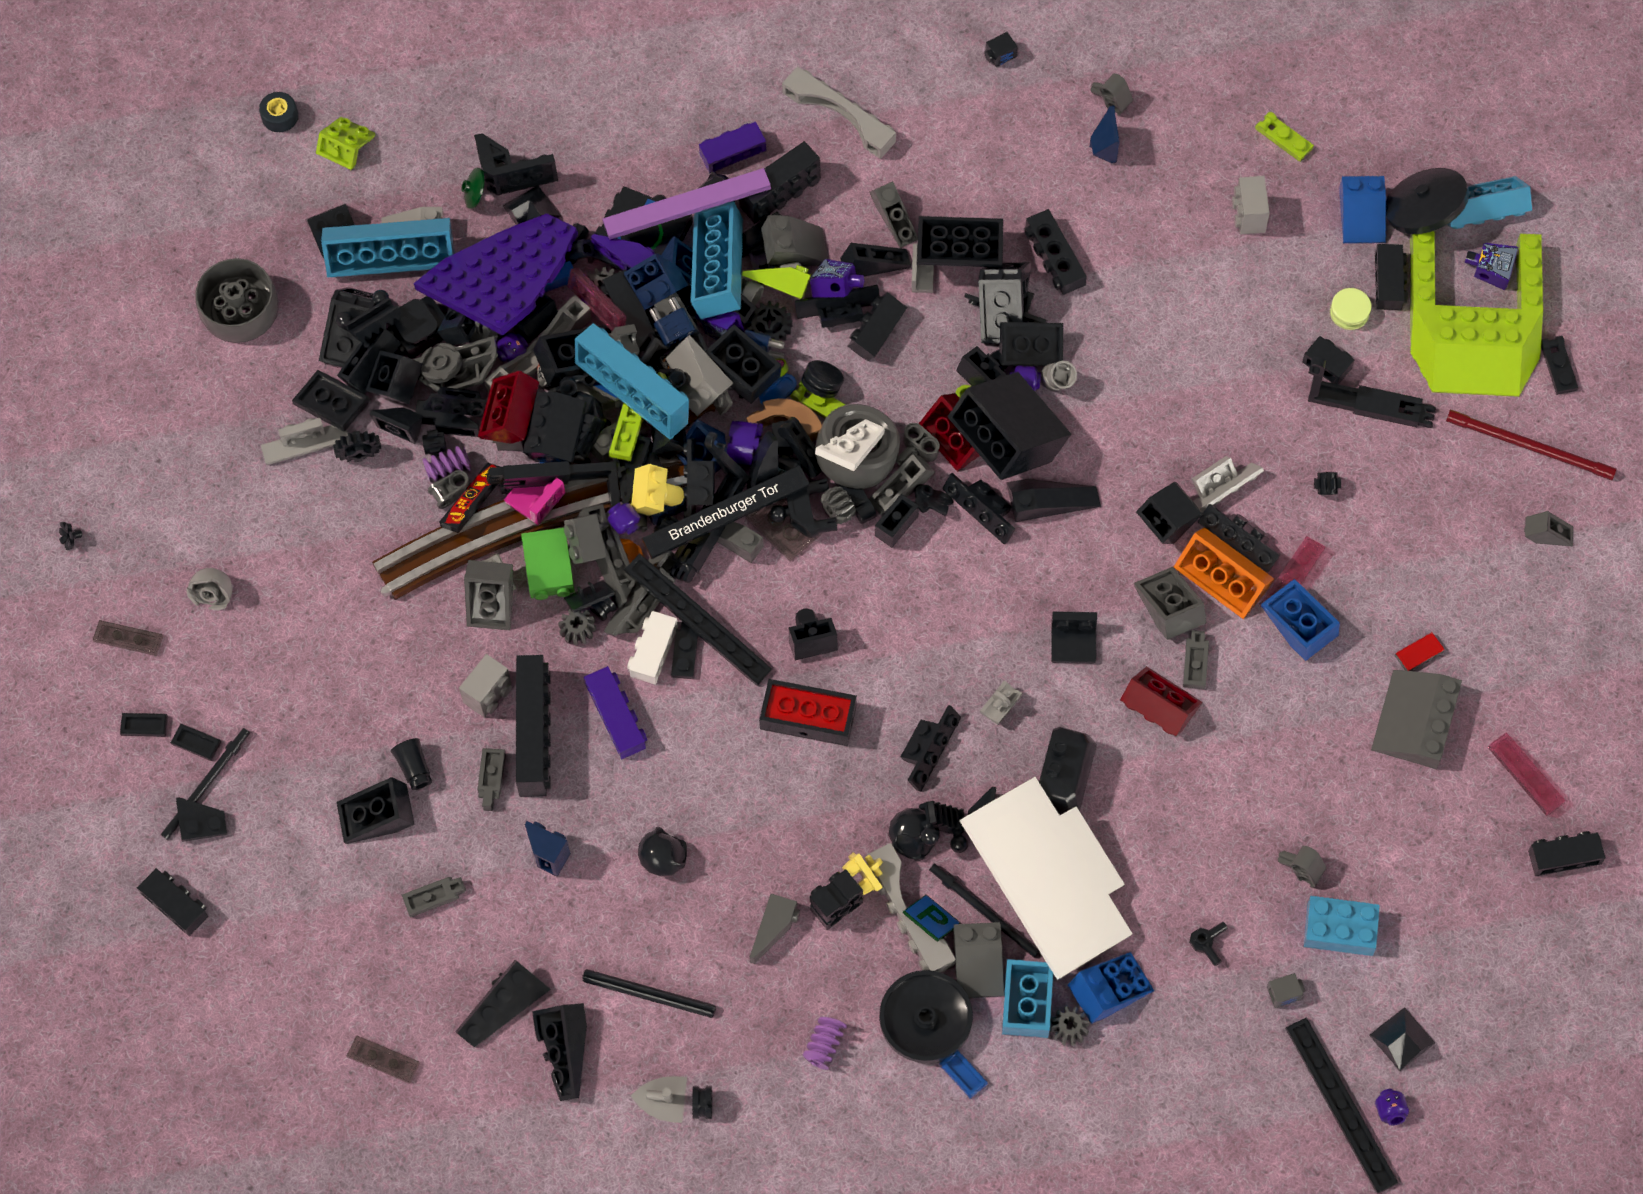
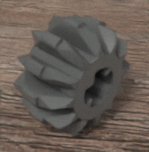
M835 486L822 494V507L830 518H836L835 522L837 524L846 523L855 516L856 508L847 494V491L843 490L842 487Z
M569 609V615L562 614L561 618L563 621L558 623L561 629L559 631L560 636L565 637V642L567 643L573 639L575 646L578 644V640H581L585 645V637L592 639V632L596 631V625H594L595 618L590 616L588 610L583 613L581 610L574 613L572 609Z
M1066 1006L1064 1013L1057 1010V1017L1051 1018L1053 1026L1050 1027V1032L1056 1033L1054 1035L1055 1040L1063 1038V1046L1066 1045L1067 1040H1070L1072 1047L1075 1046L1076 1040L1082 1043L1084 1041L1083 1036L1089 1034V1030L1086 1027L1089 1026L1090 1022L1083 1020L1086 1016L1085 1012L1077 1014V1007H1074L1073 1012H1070L1069 1007ZM1068 1022L1073 1023L1071 1030L1066 1029Z

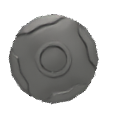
M447 343L437 344V347H430L421 356L420 363L423 364L421 373L431 383L447 382L460 371L462 357L453 345Z

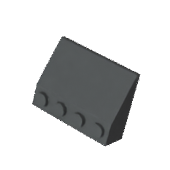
M1393 670L1371 750L1437 770L1462 680L1436 673Z

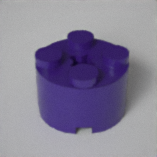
M744 421L731 422L727 454L738 465L751 466L754 454L761 442L759 437H762L763 424Z

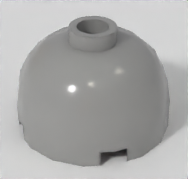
M204 568L197 571L190 579L187 595L195 605L199 606V603L209 604L212 606L208 609L219 611L224 609L230 602L233 587L230 578L221 570Z

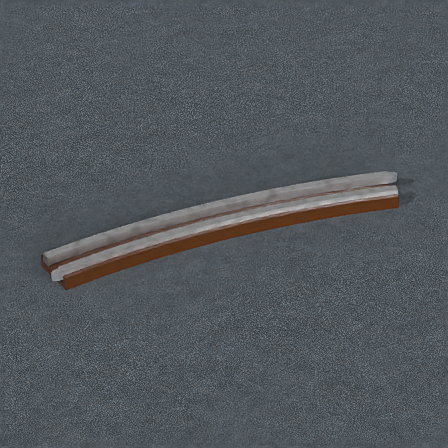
M658 455L662 468L668 469L667 483L677 485L684 491V487L687 486V478L684 477V463L677 456L667 459ZM608 478L569 481L568 485H564L565 494L539 525L506 504L505 500L477 510L459 533L439 527L396 548L372 562L385 584L381 589L382 596L392 595L394 600H397L418 587L467 564L469 560H476L501 548L522 541V533L550 530L564 526L565 520L577 517L584 508L603 504L606 513L611 509L606 482ZM619 486L620 502H622L621 493H620V486Z

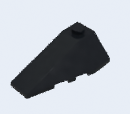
M1036 479L1006 482L1015 522L1101 507L1096 486Z
M584 1003L560 1005L532 1011L536 1038L538 1042L544 1041L548 1051L543 1054L545 1061L549 1060L554 1067L551 1078L560 1101L579 1098L587 1030Z

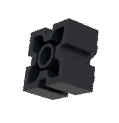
M846 869L841 873L839 871L834 873L829 878L830 883L823 887L821 885L817 886L810 893L811 896H809L810 910L826 930H829L842 920L844 916L850 914L863 904V889Z

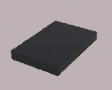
M1000 322V365L1047 366L1048 364L1063 361V323Z
M317 370L293 398L292 402L293 405L345 432L367 406L370 399L361 392Z

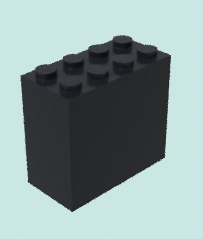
M1019 372L968 387L948 415L949 420L1000 480L1049 464L1072 435Z

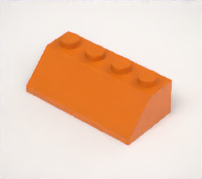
M1205 527L1194 533L1173 566L1177 571L1242 619L1260 601L1275 580Z

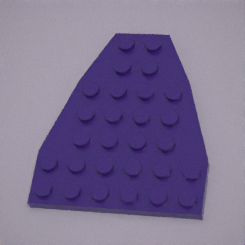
M544 214L502 230L443 259L413 283L415 290L504 335L536 307L535 301L538 296L543 297L545 286L547 283L553 282L566 261L564 256L566 252H570L578 232L576 227L549 214Z

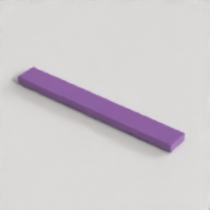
M764 168L609 216L602 220L609 240L769 190L771 185Z

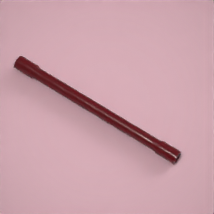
M1451 409L1446 419V422L1475 430L1590 471L1609 480H1613L1617 468L1591 461L1473 419L1468 415Z

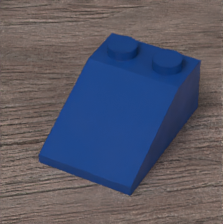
M1342 176L1339 195L1343 244L1386 243V191L1384 176Z
M1295 579L1261 604V607L1290 647L1305 661L1339 636L1340 622Z

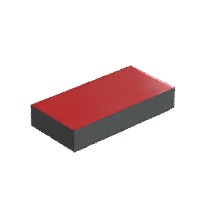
M1431 632L1398 651L1394 656L1405 671H1412L1442 654L1445 649Z

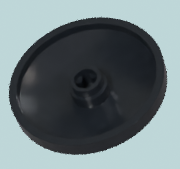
M1431 168L1417 172L1402 180L1390 192L1386 200L1387 219L1394 229L1402 233L1423 234L1435 231L1446 226L1461 214L1469 200V188L1464 177L1452 169Z
M930 970L911 972L896 980L886 991L879 1012L880 1028L888 1045L900 1056L919 1063L939 1062L954 1055L968 1039L973 1020L972 1005L962 986L953 978Z

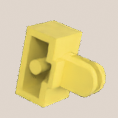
M652 464L635 468L631 505L637 513L650 516L663 512L664 505L672 507L682 503L684 499L683 489L677 485L666 483L668 469Z

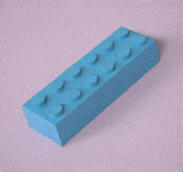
M734 201L694 213L691 304L700 319L741 309L743 217Z
M450 218L322 229L321 242L327 278L429 270L443 259L455 254Z
M593 323L575 338V364L668 439L673 438L688 424L689 399L686 394L676 390L667 379H663L656 374L651 366H646L636 354L630 353L621 342L611 338L606 330L599 328Z

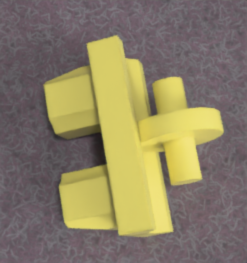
M852 853L848 856L850 860L842 869H846L852 877L858 872L863 879L857 883L863 889V895L872 890H880L882 886L875 875L879 877L882 874L879 866L883 863L880 858L873 860L870 855L863 859L859 853Z

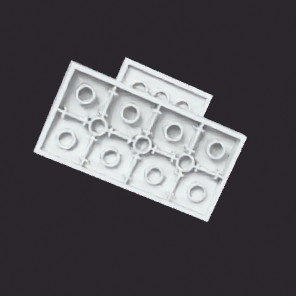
M1036 777L960 820L1057 980L1133 934L1109 896L1110 893L1125 885L1078 808L1074 807L1059 816Z

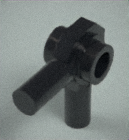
M1221 922L1210 930L1199 928L1191 933L1189 943L1195 951L1205 953L1211 963L1217 966L1222 961L1212 948L1213 940L1216 936L1226 931L1228 927L1224 922Z

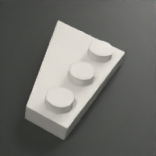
M865 419L848 429L846 434L841 437L835 436L830 439V443L823 446L821 444L816 447L815 454L855 471L884 435L885 428Z

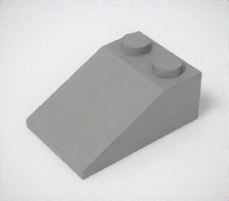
M690 335L666 357L671 369L679 368L684 371L686 382L678 390L686 394L689 399V408L697 416L733 384Z

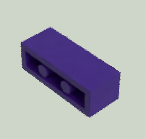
M756 121L746 123L738 129L726 131L718 137L706 139L698 144L699 154L709 174L712 171L720 170L767 151L766 140Z

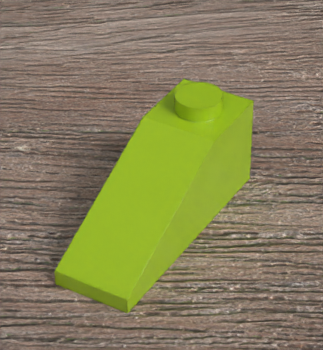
M797 265L796 268L784 267L742 272V276L799 299H803L812 275L808 273L809 269Z

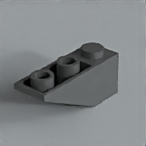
M892 181L869 191L876 209L898 246L901 248L918 240V236L894 182Z

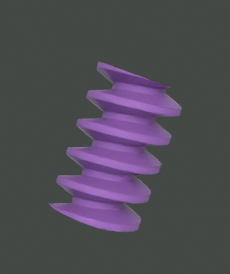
M456 446L455 454L448 449L447 457L442 452L439 453V459L431 455L430 463L426 458L422 459L429 480L432 478L435 482L439 481V475L445 478L447 472L451 474L455 469L463 471L464 466L471 471V464L464 446L463 451Z
M820 1017L818 1019L819 1025L814 1028L816 1034L811 1035L810 1039L812 1042L807 1043L808 1050L803 1052V1056L812 1065L828 1070L829 1067L824 1062H832L833 1059L828 1056V1053H836V1050L831 1046L840 1044L835 1037H843L844 1034L839 1031V1028L846 1029L847 1026L837 1019Z

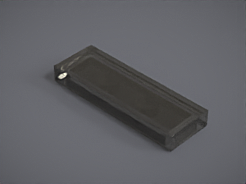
M99 620L92 640L104 645L157 656L163 634Z
M357 1035L346 1056L351 1060L408 1084L411 1083L420 1064L417 1060Z

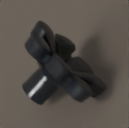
M60 522L61 528H59V533L62 535L59 538L60 543L65 544L66 550L72 549L74 547V539L81 538L82 531L80 529L73 530L71 523Z

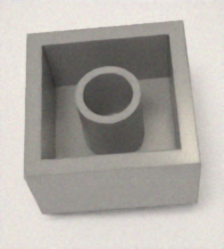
M1264 176L1240 177L1238 185L1234 186L1232 207L1237 209L1234 221L1235 227L1240 230V235L1266 232L1270 212Z
M486 654L459 687L463 703L484 718L488 713L492 714L498 706L497 702L502 696L506 697L512 689L508 668Z

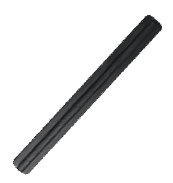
M586 969L582 976L583 982L709 1018H713L716 1011V1006L710 1003Z

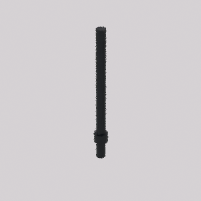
M243 728L236 738L226 745L225 752L187 800L197 803L233 755L236 756L240 751V746L250 734L248 730ZM178 812L160 834L166 840L169 839L179 826Z
M935 863L931 866L929 871L942 881V885L948 890L951 888L990 922H1000L1002 932L1032 957H1036L1040 951L957 882V878L951 873L947 874Z

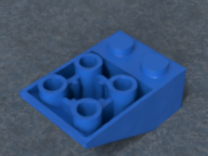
M1131 952L1082 970L1067 984L1091 1024L1107 1018L1154 992L1153 987Z

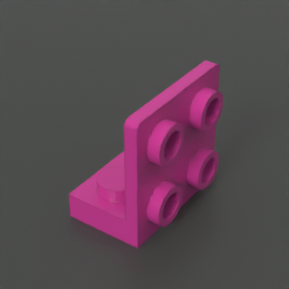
M556 477L552 483L549 482L546 486L513 488L504 500L506 504L539 525L565 494L564 482Z

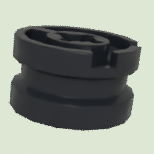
M693 1086V1119H699V1117L712 1119V1086H706L705 1088Z

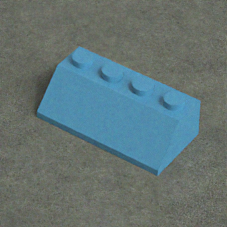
M1517 176L1468 186L1469 200L1466 207L1456 219L1447 225L1453 229H1459L1470 223L1478 225L1485 223V220L1505 219V216L1509 215L1522 216L1525 212L1532 211L1530 186Z

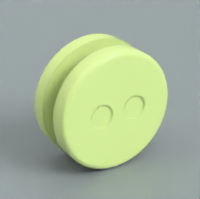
M1343 289L1332 300L1330 316L1333 322L1343 329H1359L1369 319L1371 301L1359 289Z

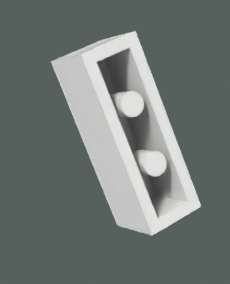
M655 611L651 612L649 618H645L642 630H644L643 635L637 638L635 644L637 651L634 657H630L627 665L630 677L656 685L676 629L678 628L677 618Z

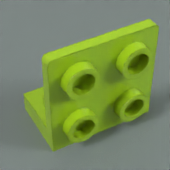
M339 117L319 132L316 154L352 170L356 165L358 150L375 137V132L367 127L351 122L348 118Z

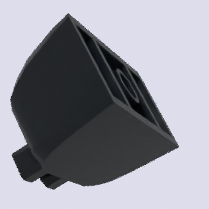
M1060 726L1052 731L1039 780L1041 787L1059 816L1074 807H1077L1080 812L1097 744L1090 735Z

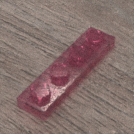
M578 267L571 269L568 287L590 307V310L611 331L615 327L625 326L627 316Z
M1306 536L1262 603L1294 579L1302 585L1324 552L1325 546Z
M1507 732L1489 744L1488 749L1546 816L1565 803L1566 800Z

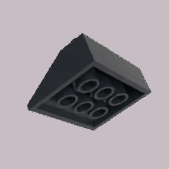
M919 216L917 265L1002 268L1003 219Z

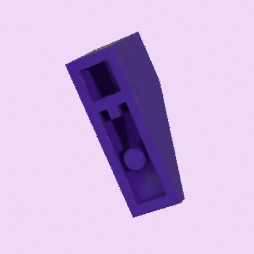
M597 234L591 236L594 249L622 270L626 269L627 271L655 254L651 248H645L640 243L616 238L609 240V237Z

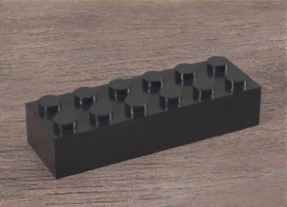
M516 655V786L520 797L547 796V789H551V776H549V768H551V755L549 754V747H551V734L549 733V726H551V713L549 712V705H551V692L549 691L551 671H549V662H545L543 655Z

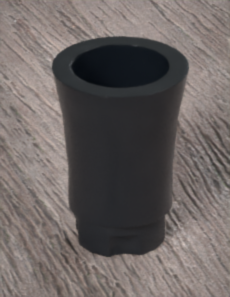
M419 738L403 741L391 749L392 755L398 762L412 790H419L432 783Z

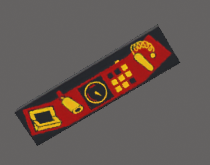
M486 463L439 521L442 528L456 533L462 530L498 485V483L489 484L487 482L489 468L500 466Z

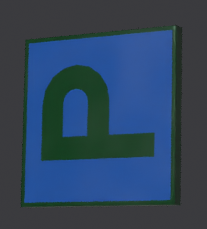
M927 894L902 912L936 942L952 932L954 924H961Z

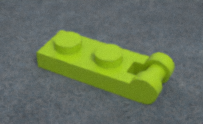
M1268 112L1264 116V120L1259 121L1255 125V129L1299 162L1314 147L1312 143L1280 121L1272 112ZM1272 125L1275 128L1273 130H1270L1268 127Z
M802 381L798 384L799 388L790 395L791 399L804 404L825 419L833 410L845 405L835 398H823L814 395L803 386ZM806 391L811 394L809 398L803 396Z
M625 403L619 416L609 450V457L631 461L644 418Z

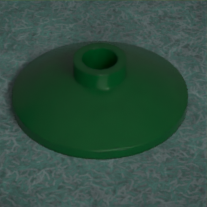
M478 167L472 170L467 180L463 181L461 187L462 192H464L465 205L468 209H474L478 205L484 189V172Z

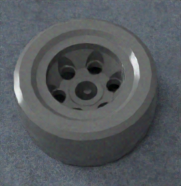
M240 258L223 260L207 269L198 281L195 291L197 311L205 327L216 338L232 343L251 341L263 335L274 323L278 312L277 292L272 279L257 263ZM250 294L256 296L254 299L248 298ZM221 300H224L223 305H219ZM246 307H249V308H250V311H249V312H247V313L242 312L244 308H246ZM233 310L234 314L228 316L227 312Z
M848 404L833 410L824 420L817 436L816 447L821 444L825 446L830 443V439L835 436L841 437L846 434L848 429L865 419L885 428L884 435L874 446L876 449L868 453L855 471L816 455L817 462L826 476L837 484L848 488L866 489L876 486L889 475L898 458L900 446L898 429L886 414L868 405Z

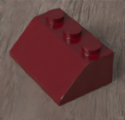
M520 370L493 379L478 437L508 444L525 440L534 401L538 392L539 381Z
M956 393L941 395L918 424L938 440L940 453L958 472L980 455L948 418V415L960 399Z
M1147 666L1130 680L1120 699L1127 708L1144 715L1147 721L1158 724L1166 733L1175 736L1183 731L1203 703Z

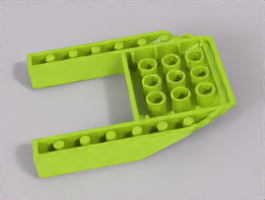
M1432 231L1423 234H1411L1410 353L1417 362L1423 377L1427 380L1428 386L1433 393L1520 396L1540 360L1543 321L1541 234H1520L1516 243V247H1518L1516 254L1517 309L1435 305V233Z

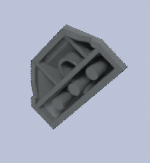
M492 336L456 347L462 357V365L460 371L449 381L431 383L424 378L422 373L417 380L436 392L440 387L465 389L482 384L498 356L496 338ZM421 357L413 360L420 362Z

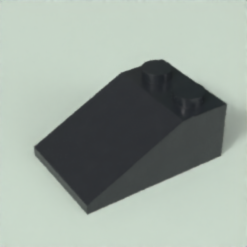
M393 777L336 802L345 844L397 833L415 825L407 784Z

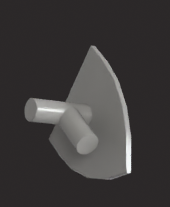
M672 1076L652 1080L637 1089L631 1097L647 1114L659 1120L682 1123L687 1077Z

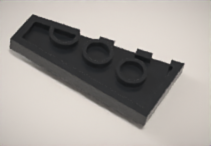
M514 960L455 1032L475 1048L551 989L517 960Z

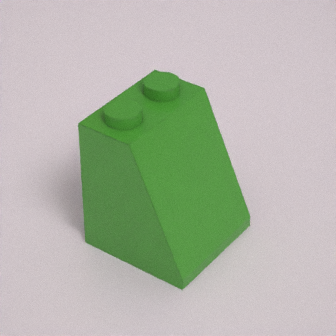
M564 528L522 533L531 598L544 600L548 596L566 597L570 593L575 592L569 544Z

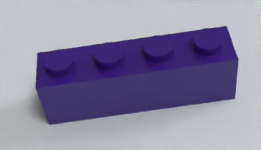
M607 666L584 676L585 685L621 760L646 749V734L642 728L638 729L636 725L638 718L633 709L629 710L627 706L629 700L625 691L620 692L618 688L620 681L616 672L611 673Z

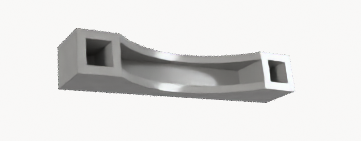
M797 66L782 83V93L796 103L820 105L843 115L858 131L864 148L879 159L895 144L896 132L891 126L884 125L878 121L876 116L863 111L857 103H851L842 93L835 92L824 81L814 78L809 71L802 70Z
M574 295L558 311L555 318L540 336L582 329L592 320L590 307ZM538 339L527 348L526 353L500 366L485 380L488 393L495 378L519 370L530 377L537 372L539 363L533 349Z
M889 843L867 854L873 860L880 858L883 862L879 866L882 874L879 877L875 875L882 886L878 892L881 896L885 894L888 899L886 905L891 915L896 914L898 917V928L902 934L906 933L909 937L908 946L912 953H917L921 960L918 963L921 970L942 973L954 967L956 959L946 941L941 939L936 942L902 913L906 909L899 886L902 862L892 844Z

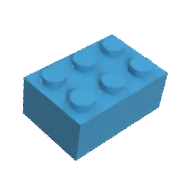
M1310 896L1307 903L1303 947L1373 956L1377 943L1380 905Z
M1007 959L1002 1022L1003 1035L1048 1038L1053 972L1047 962Z

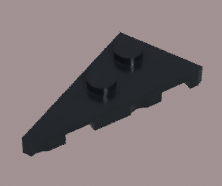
M611 428L610 432L613 440L615 429ZM638 435L631 461L615 458L623 504L631 503L635 468L644 466L652 444L651 438Z

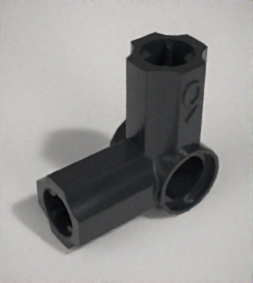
M579 223L573 224L577 229L578 235L572 243L570 252H566L564 256L565 263L571 261L572 265L578 259L592 257L595 252L594 243L587 239L589 236L588 228Z

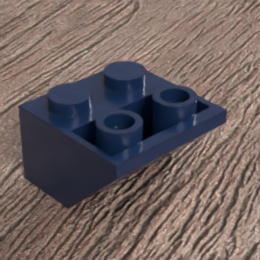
M658 253L624 272L625 277L645 310L688 285L678 266Z
M526 821L525 828L537 867L558 877L570 856L566 837L559 832L554 831L552 833L545 830L546 827L538 822L531 823Z

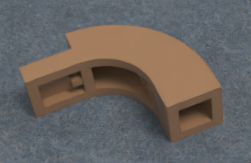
M790 399L763 402V411H755L749 417H746L747 422L763 424V428L772 423L787 421L790 417H795L799 420L812 442L817 440L822 426L820 420L810 408Z

